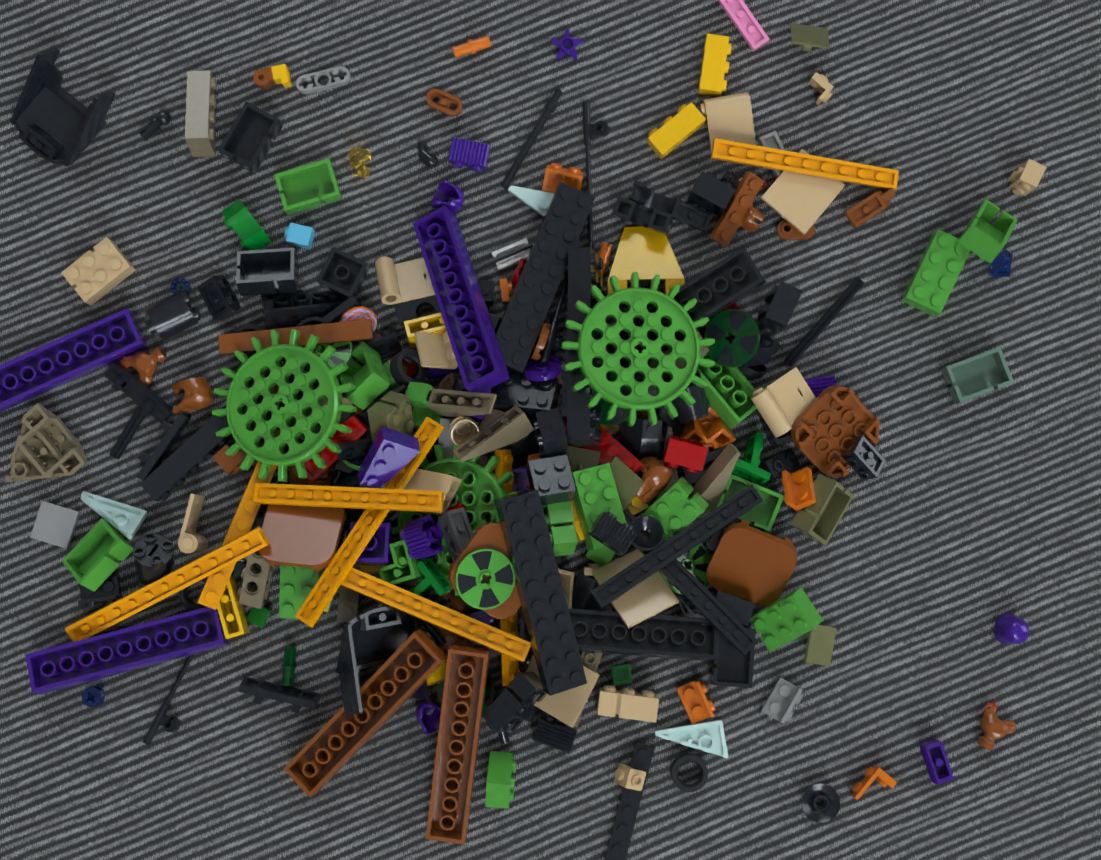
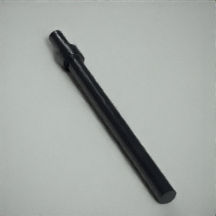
M560 89L555 90L550 101L547 100L543 113L500 185L502 188L507 190L550 114L554 113L557 107L556 104L563 93Z

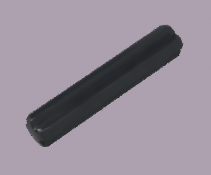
M137 407L110 451L109 455L113 458L120 459L146 416L141 412L143 408Z

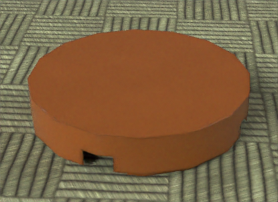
M543 322L532 349L531 359L537 361L540 359L541 355L539 353L540 350L544 349L547 342L550 324Z

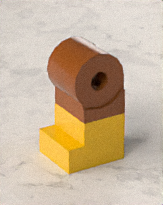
M286 64L259 69L253 75L254 82L262 90L269 89L277 84H283L285 88L292 87L289 68Z

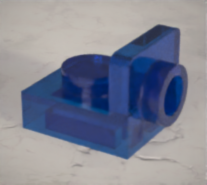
M1003 248L991 262L989 270L991 277H1010L1013 255L1006 248Z

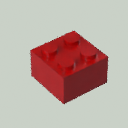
M668 434L662 457L667 463L666 465L678 468V465L684 466L685 470L697 473V470H703L708 447L700 442Z

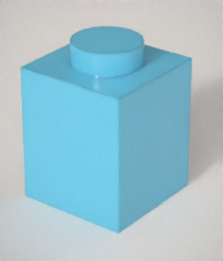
M290 222V226L285 230L284 238H286V242L289 245L311 250L315 230L312 227Z

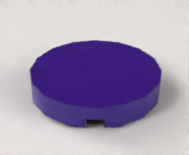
M549 356L547 364L540 363V359L538 361L530 359L525 366L524 376L531 381H547L561 373L562 364L554 356Z

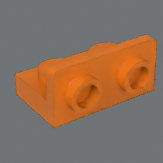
M551 163V165H547L542 191L554 193L560 182L581 190L584 172L577 167L567 169L563 168L561 164Z
M805 467L792 474L786 470L782 471L781 483L785 492L784 501L788 506L798 511L817 503L810 468Z
M695 679L676 688L692 725L708 717H714L713 711H715V707L712 701L707 700L705 693L708 691L704 682L700 683L698 679Z

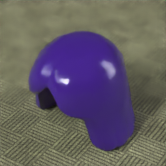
M444 179L435 191L431 206L438 209L446 206L454 213L458 212L464 204V194L460 188Z
M1012 613L1002 614L994 625V636L1002 644H1021L1027 640L1030 633L1028 624Z
M431 698L421 701L415 710L416 719L425 735L437 731L440 723L442 706ZM434 708L432 715H426L429 711H431Z

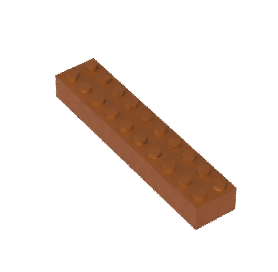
M422 629L415 631L360 688L363 714L345 713L343 706L283 769L309 797L318 793L447 660L448 656Z
M451 642L448 649L426 839L465 845L490 648Z

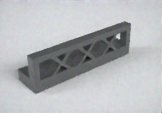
M464 507L448 511L438 518L453 563L474 535Z

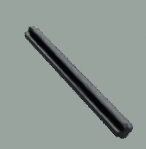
M857 277L784 359L788 366L792 367L864 285L860 278Z

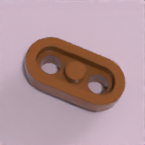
M432 89L427 93V104L432 109L451 117L458 116L462 112L463 105L458 97L440 89ZM436 97L440 99L437 103L433 102V99ZM456 105L457 108L455 110H451L450 106Z
M783 220L778 224L776 233L783 240H808L814 235L815 226L813 224L809 232L803 235L787 220ZM784 226H788L790 231L785 232Z

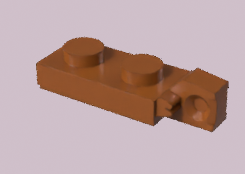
M893 189L884 194L881 191L875 192L844 214L853 228L856 229L885 210L890 205L888 201L896 194Z

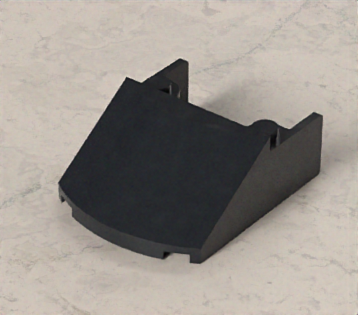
M54 48L38 52L10 123L18 129L20 139L37 155L54 164L59 163L64 166H71L106 125L107 122L104 120L116 94L112 91L95 96L87 108L61 87L63 76L59 69L54 66L60 50Z
M383 606L366 610L353 617L344 625L336 673H339L345 713L363 714L359 687V670L383 665L415 631L420 630L417 617L391 606ZM427 680L410 698H429Z

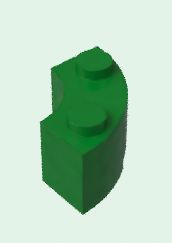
M240 199L221 212L225 217L222 221L229 230L231 228L235 230L241 238L239 243L245 251L248 249L261 250L272 242Z

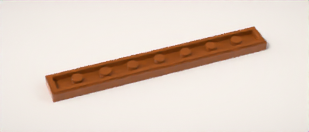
M365 319L218 335L220 354L225 355L234 354L236 350L243 353L254 352L255 349L251 341L253 337L260 339L263 348L272 346L271 330H276L280 333L281 344H289L291 329L300 331L299 347L306 346L311 334L320 337L317 345L373 339L372 320Z

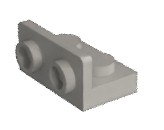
M779 677L761 711L784 724L785 721L788 722L791 719L794 705L800 703L803 697L801 694L803 690Z

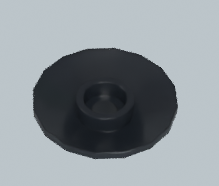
M823 783L813 784L808 787L801 800L802 810L805 815L818 823L834 819L841 805L840 797L836 790L830 785ZM821 798L823 803L817 805L816 801Z

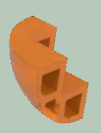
M711 406L707 417L698 418L685 424L681 434V438L700 442L714 449L722 448L735 441L732 429L728 428Z

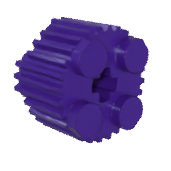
M430 514L407 522L404 526L405 528L401 529V538L407 543L408 555L412 559H423L441 553L444 550L443 541L441 540L444 535L439 522H434Z

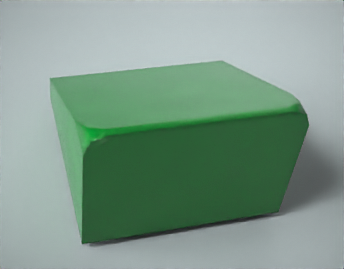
M265 606L262 609L252 607L247 620L260 628H264L273 610Z

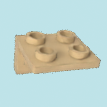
M447 330L443 334L415 332L414 337L422 367L454 370L458 367Z

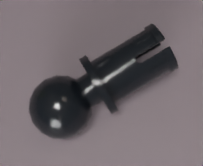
M159 111L156 114V120L150 119V122L138 133L145 141H148L158 130L161 131V125L170 123L171 115L167 111Z

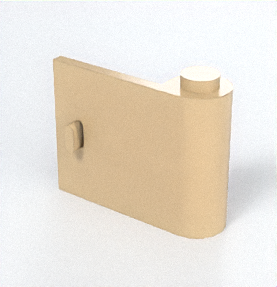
M748 92L703 99V103L700 104V112L707 119L711 153L715 138L756 145L751 101Z
M386 256L376 260L375 268L381 301L384 304L393 305L435 295L424 258L394 264L393 259Z
M797 367L765 388L759 387L754 390L751 397L754 405L776 438L788 432L795 420L816 399Z
M191 494L178 541L179 549L184 553H202L208 547L207 539L203 535L195 533L205 498L203 495Z

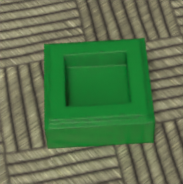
M630 663L611 665L613 685L632 683Z

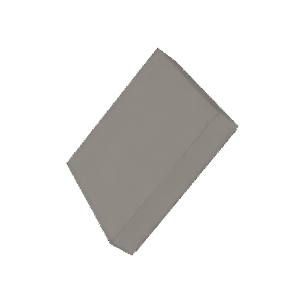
M42 501L30 538L69 549L80 512Z

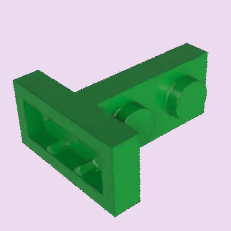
M756 432L747 440L744 460H737L731 474L762 486L770 480L771 473L758 468L761 459H759L760 452L764 446V434Z
M429 557L421 560L416 565L424 576L417 581L418 585L415 588L412 587L408 591L423 597L433 587L439 596L450 593L453 588L437 564Z

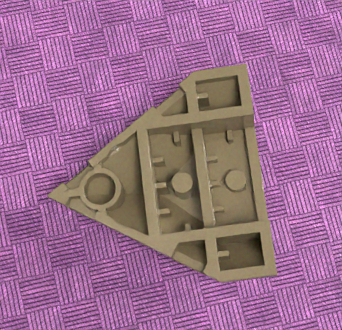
M39 403L23 415L21 432L16 440L10 463L12 466L5 483L74 475L87 463L83 446L59 417Z

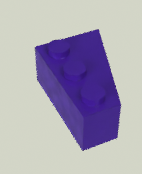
M382 426L358 471L359 486L364 488H382L420 452L418 438Z

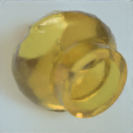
M358 145L347 155L350 158L349 165L357 169L355 176L364 179L370 175V170L363 164L368 160L372 161V155L369 150L362 149Z

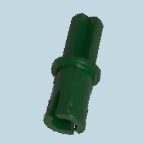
M286 646L284 648V663L281 665L283 667L282 685H294L295 668H297V665H295V646Z

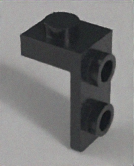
M369 424L365 425L368 430L361 436L360 440L338 444L342 450L340 453H337L339 461L368 454L373 444Z
M792 448L761 463L758 468L771 473L769 480L771 481L782 475V471H790L799 466L800 463Z

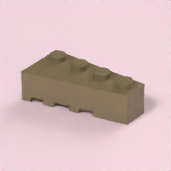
M210 70L187 71L185 140L193 157L216 156V96L214 89H217L216 78H213Z

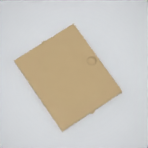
M801 149V151L799 152V153H803V154H808V153H807L805 150H803V149ZM783 171L761 199L805 235L844 188L845 184L837 180Z
M637 549L592 571V575L598 584L601 585L644 555ZM656 572L611 603L629 629L679 603V600L661 574Z
M533 654L526 672H534L540 678ZM583 665L587 684L551 696L547 694L542 701L536 702L534 706L573 728L582 709L588 702V698L600 675Z

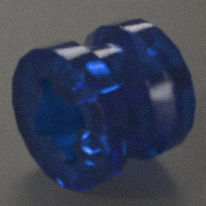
M98 686L88 688L82 694V701L88 707L100 705L105 700V692Z

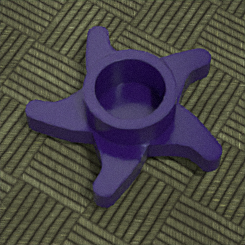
M569 28L565 30L562 39L556 40L551 38V42L559 48V54L556 56L557 60L566 54L572 56L574 61L578 58L575 48L577 45L583 44L584 41L570 37Z

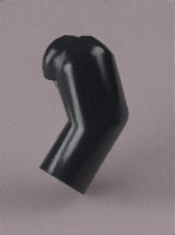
M418 142L419 160L428 167L436 166L438 158L428 153L427 142Z

